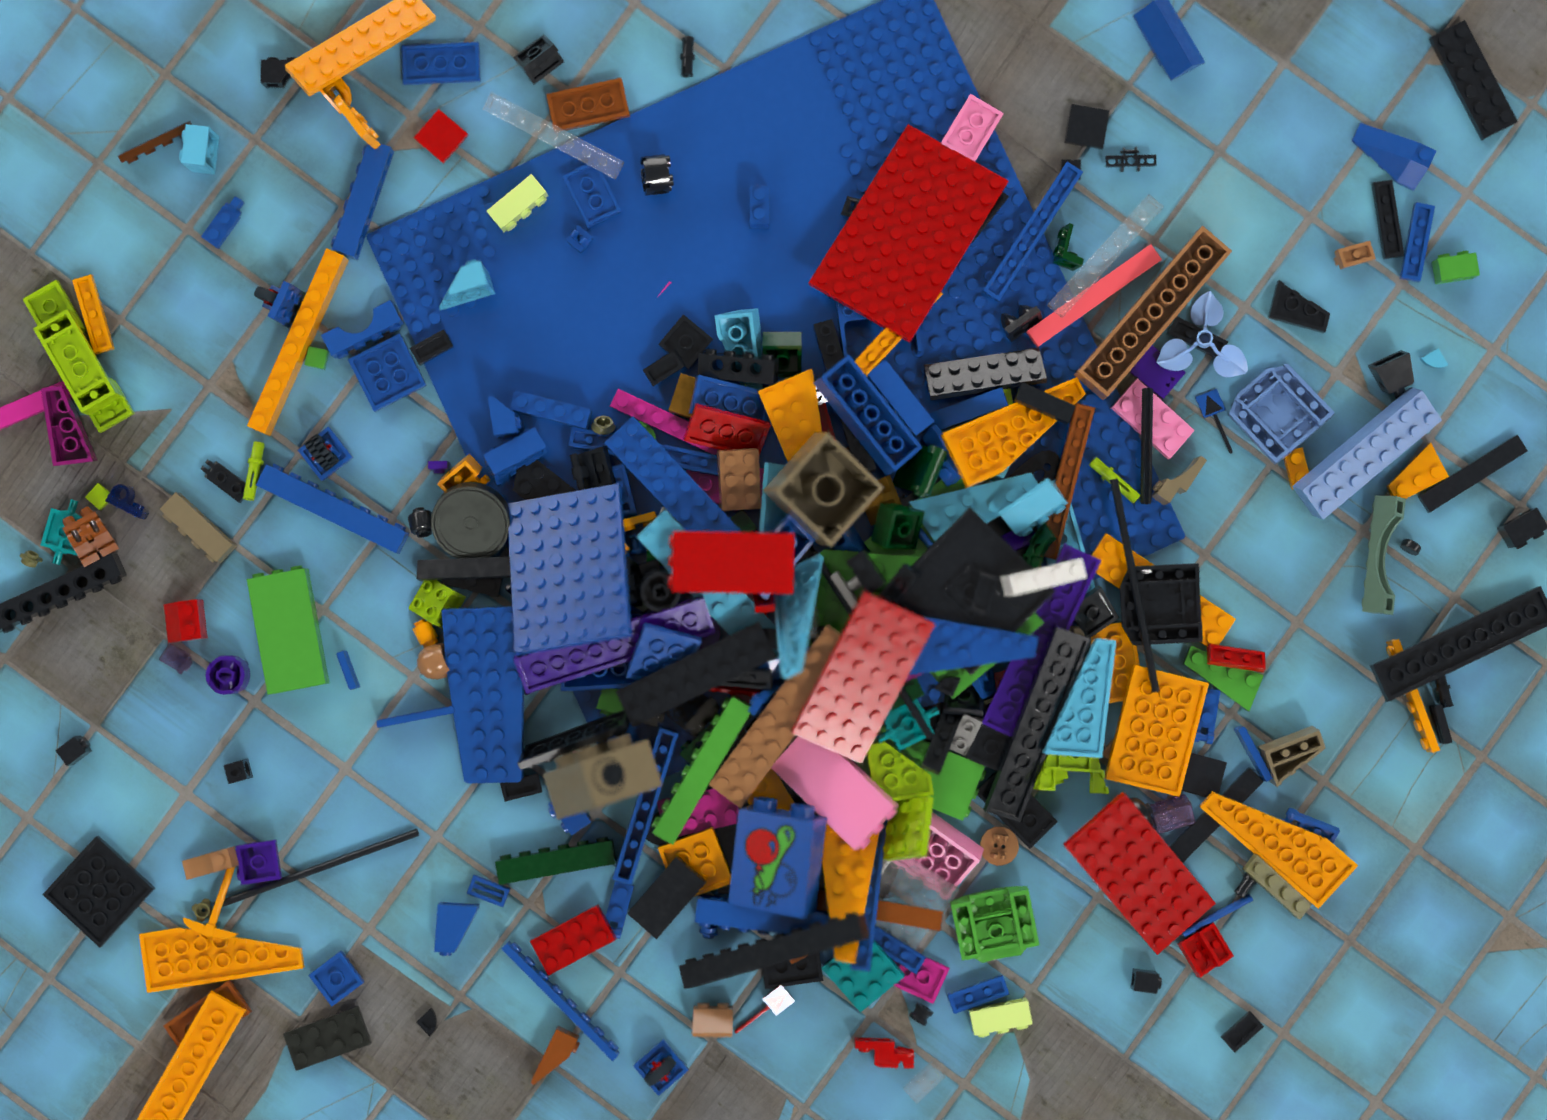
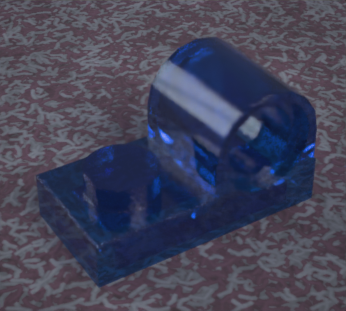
M115 485L105 500L139 519L146 520L149 514L144 511V506L136 502L132 504L135 498V491L127 485ZM125 489L126 497L121 499L120 492Z

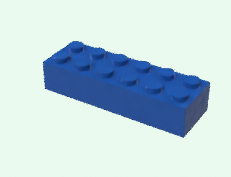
M850 355L838 361L813 382L886 475L895 472L923 448Z

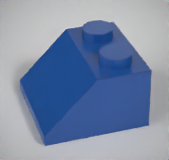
M488 396L494 436L498 439L519 436L521 431L524 430L523 419L493 396Z

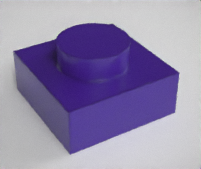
M428 461V469L433 471V474H445V470L451 469L449 461Z

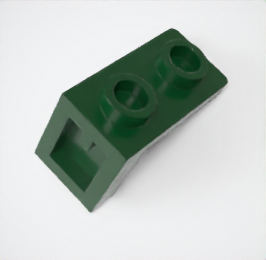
M1069 223L1058 232L1059 241L1053 252L1055 256L1053 263L1074 271L1083 265L1084 259L1078 257L1076 253L1067 252L1073 230V224Z

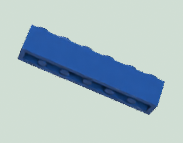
M368 143L364 145L362 161L356 167V179L350 185V197L344 203L343 210L345 212L343 218L340 217L337 224V235H334L331 241V247L334 252L358 260L394 154V150L390 146L381 144L378 148L374 149Z

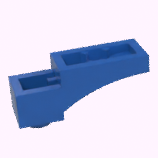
M937 425L931 426L921 439L927 447L933 445L948 452L940 436L943 432ZM949 452L938 475L947 487L961 479Z

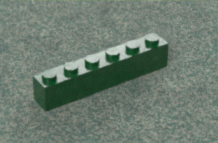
M605 836L596 838V842L589 843L588 840L578 841L576 846L569 847V843L557 845L558 849L550 850V847L540 848L537 853H531L528 850L519 852V856L511 857V854L499 856L500 859L495 861L498 883L502 885L616 864L613 839L608 840V837Z

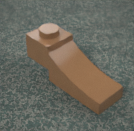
M233 846L184 860L182 864L186 879L189 880L238 866L239 862L235 847Z

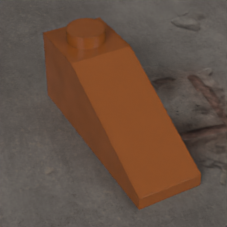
M560 1026L557 1027L533 1076L531 1084H536L569 1058L571 1052L576 1053L580 1042L577 1041L579 1035Z

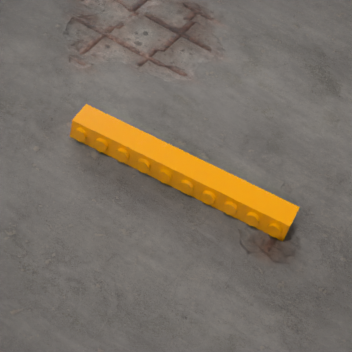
M326 248L247 424L248 427L271 436L306 358L308 347L311 346L348 264L349 260L344 255Z

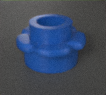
M717 925L702 927L699 932L703 934V938L713 939L714 936L718 935Z

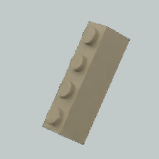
M175 492L160 508L164 513L162 515L164 519L169 523L174 522L178 526L176 529L183 536L188 535L192 539L191 543L200 550L202 548L206 552L205 556L211 562L222 563L237 547L228 536L181 493Z

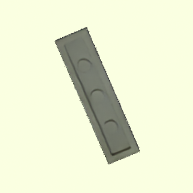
M1253 854L1242 868L1295 918L1301 920L1312 905L1258 855Z

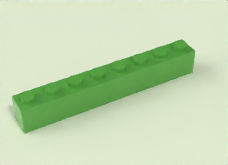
M733 694L729 698L726 697L721 704V708H723L719 715L716 714L712 719L711 725L713 726L709 732L706 731L702 736L701 742L703 743L699 749L696 748L692 753L691 759L693 760L691 764L684 767L681 772V776H683L681 781L674 784L671 793H673L671 798L664 801L661 810H663L661 815L654 818L651 824L653 827L652 834L672 845L674 844L750 715L748 710L751 705Z

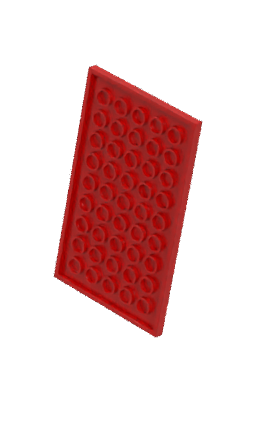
M908 124L810 279L809 285L877 325L889 329L888 331L910 343L1009 181Z

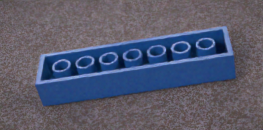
M634 416L604 442L686 531L741 532L732 520Z
M705 894L698 896L695 922L699 923L701 927L718 925V928L723 930H730V927H735L740 932L758 930V934L769 935L770 932L777 934L784 932L785 935L791 934L790 930L802 927L803 930L809 929L808 925L820 922L823 925L827 924V919H830L828 911L816 909V912L807 917L798 918L728 904V897Z

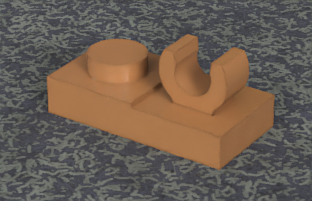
M1370 241L1334 251L1336 257L1333 258L1335 266L1339 265L1340 270L1376 259Z

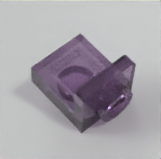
M172 643L168 644L159 657L161 662L174 668L179 674L187 671L192 665L191 655Z

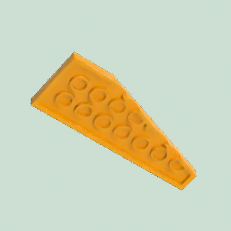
M826 823L822 866L829 918L838 917L841 920L848 913L857 912V915L865 913L879 833L873 834L869 838L871 842L864 849L854 850ZM859 941L834 948L835 961L855 964Z
M183 927L139 934L147 993L303 969L305 967L301 947L236 936L231 938H211Z

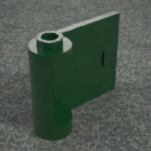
M921 445L923 448L897 469L893 479L895 487L912 491L914 495L921 498L931 495L948 453L946 450L933 445H929V447Z

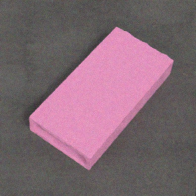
M799 736L771 767L808 805L815 807V812L819 816L827 817L826 823L854 850L864 849L871 842L869 838L873 834H878L883 829V822L886 819L890 820L897 813L895 809L899 805L852 759Z

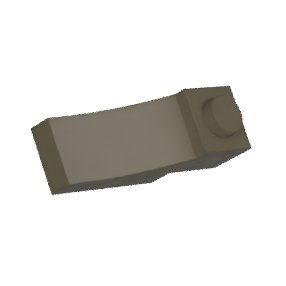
M1202 456L1194 458L1190 465L1174 479L1166 478L1162 481L1159 480L1152 489L1154 490L1152 498L1162 505H1166L1171 502L1177 492L1179 494L1187 492L1207 460Z

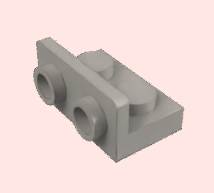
M967 714L963 715L950 750L964 756L967 755L982 724L983 716L979 718Z

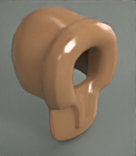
M444 643L427 646L418 654L417 667L426 678L438 680L447 677L449 667L444 659Z

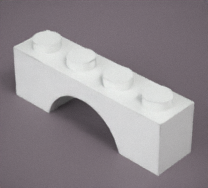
M1081 558L1000 578L1004 596L1006 597L1087 577L1083 559Z

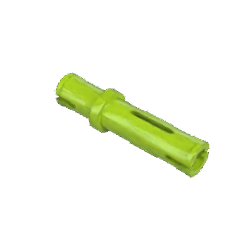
M253 442L251 456L247 461L249 467L243 494L244 500H255L256 484L259 479L260 468L264 463L262 457L265 444L262 442ZM253 473H254L253 482H252V487L250 488V486H251V480H252V475H253Z
M1095 457L1090 462L1089 466L1101 476L1103 481L1106 480L1110 483L1111 479L1118 478L1120 493L1129 501L1134 503L1140 497V494L1119 477L1112 467H1108L1098 457Z

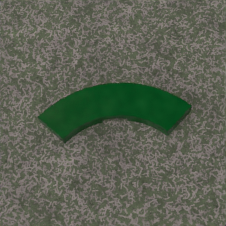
M1046 523L1032 536L1026 554H1023V559L1033 569L1041 568L1044 555L1051 544L1057 539Z

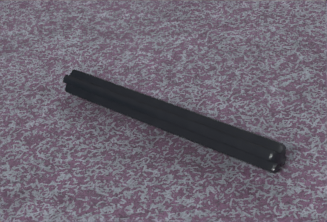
M1152 388L1142 389L1141 504H1151Z

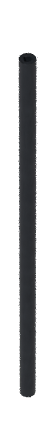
M1118 478L1111 479L1110 484L1152 693L1159 692L1160 689Z
M815 551V552H813V553L811 554V557H813V556H815V555H817V554H819V553H818L817 551ZM823 561L821 573L850 617L854 609H851L830 576L832 574ZM902 686L899 695L929 740L934 734Z
M418 829L284 876L282 879L273 880L226 897L222 907L418 837Z

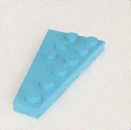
M820 554L794 566V594H773L781 676L785 679L803 671L824 558Z
M1094 639L1043 750L1044 754L1102 758L1116 648L1115 640Z

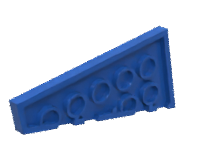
M923 617L934 622L935 626L909 675L1035 657L1038 636Z

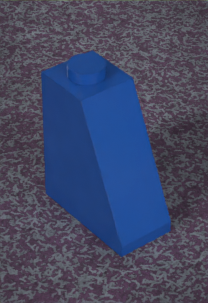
M440 902L437 904L434 952H440L439 955L451 956V953L457 951L479 910L480 904Z

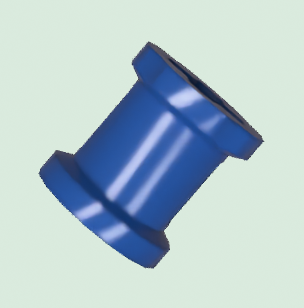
M638 534L628 535L631 542L630 555L647 553L645 545L636 537Z

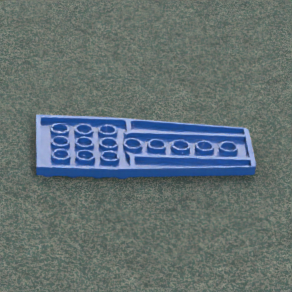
M513 607L443 609L445 661L449 667L447 677L452 707H454L455 712L453 715L464 781L468 784L520 782L523 779L524 769L521 770L517 763L524 751V686L513 656L517 655L515 654Z

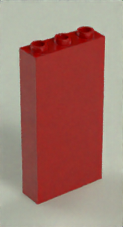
M673 531V535L669 536V547L673 548V554L669 556V568H672V576L668 577V588H672V592L794 594L795 534Z

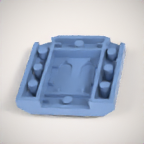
M1285 364L1281 367L1266 369L1236 395L1228 416L1276 465L1323 426L1335 412L1289 364Z

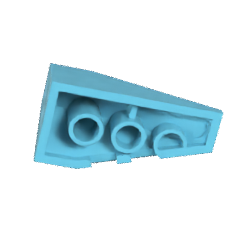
M758 308L715 315L717 336L722 341L725 350L736 351L737 355H743V352L755 353L754 356L762 357L761 326ZM736 361L735 367L737 370L741 371L742 365L740 362ZM755 363L754 370L760 373L761 367L758 363ZM739 381L742 386L759 390L763 389L762 383Z

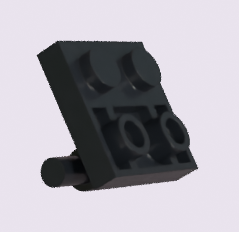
M601 446L578 455L577 453L569 455L573 467L571 471L573 479L577 483L578 491L616 484L607 446Z

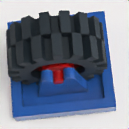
M329 426L319 434H315L298 449V452L321 481L327 479L353 458Z

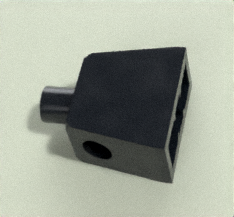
M1400 350L1368 365L1380 389L1388 394L1394 393L1396 399L1406 391L1405 387L1414 383L1411 357L1408 352Z

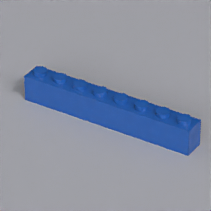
M274 463L272 466L265 465L256 486L392 552L400 554L410 534L405 531V526L398 523L392 525L388 523V518L380 514L375 517L370 514L371 510L360 506V508L352 506L353 501L344 497L340 500L335 497L336 493L328 489L321 491L318 489V484L309 480L305 483L300 480L301 476L293 472L288 475L283 472L284 468Z
M659 726L651 751L663 785L678 737V731ZM662 786L637 795L613 873V880L632 885Z

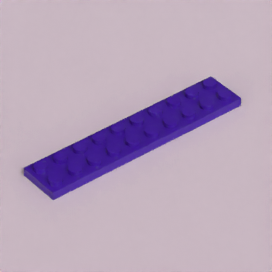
M1064 543L1056 563L1082 558L1087 578L1052 586L1056 592L1036 611L1044 624L1031 634L1038 636L1035 657L1011 660L985 713L982 724L1010 737L1012 736L1052 630L1056 626L1069 631L1100 565V559Z
M704 596L678 603L671 609L667 608L661 612L653 611L632 618V637L513 656L526 694L630 661L644 623L701 638L715 634L716 632Z

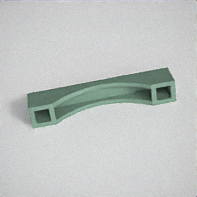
M1375 495L1372 504L1373 517L1370 523L1371 535L1368 542L1369 554L1366 561L1367 572L1364 580L1365 590L1362 599V612L1393 615L1395 594L1387 580L1385 555L1392 533L1404 518L1405 498Z

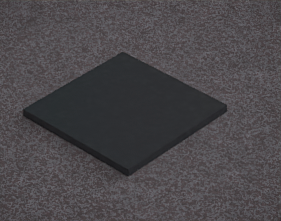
M969 507L911 566L921 577L899 605L923 617L1016 632L1056 590L1053 587L1005 597L1001 578H999L989 615L970 611L969 608L980 571L1002 577L1034 569ZM982 665L963 668L972 675Z

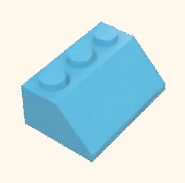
M1047 478L998 513L1016 535L1024 537L1033 531L1032 528L1036 525L1046 523L1049 520L1048 517L1052 514L1062 512L1068 502L1057 485Z

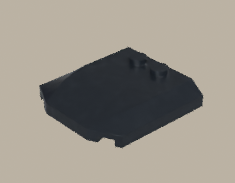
M1199 563L1135 566L1150 644L1203 642ZM1127 569L1120 585L1122 627L1133 645H1143Z

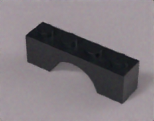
M268 57L267 60H261V84L265 88H285L288 80L291 78L290 74L285 70V65L296 58L287 57L286 60H279L276 57Z

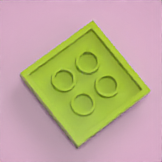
M924 796L895 801L899 806L895 809L897 813L887 821L883 860L895 861L927 857L934 798Z

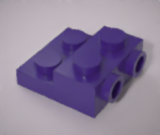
M277 839L236 846L235 851L239 862L237 878L241 881V885L282 879Z

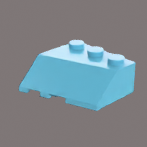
M471 260L460 268L439 306L440 311L495 294L489 272L481 261Z

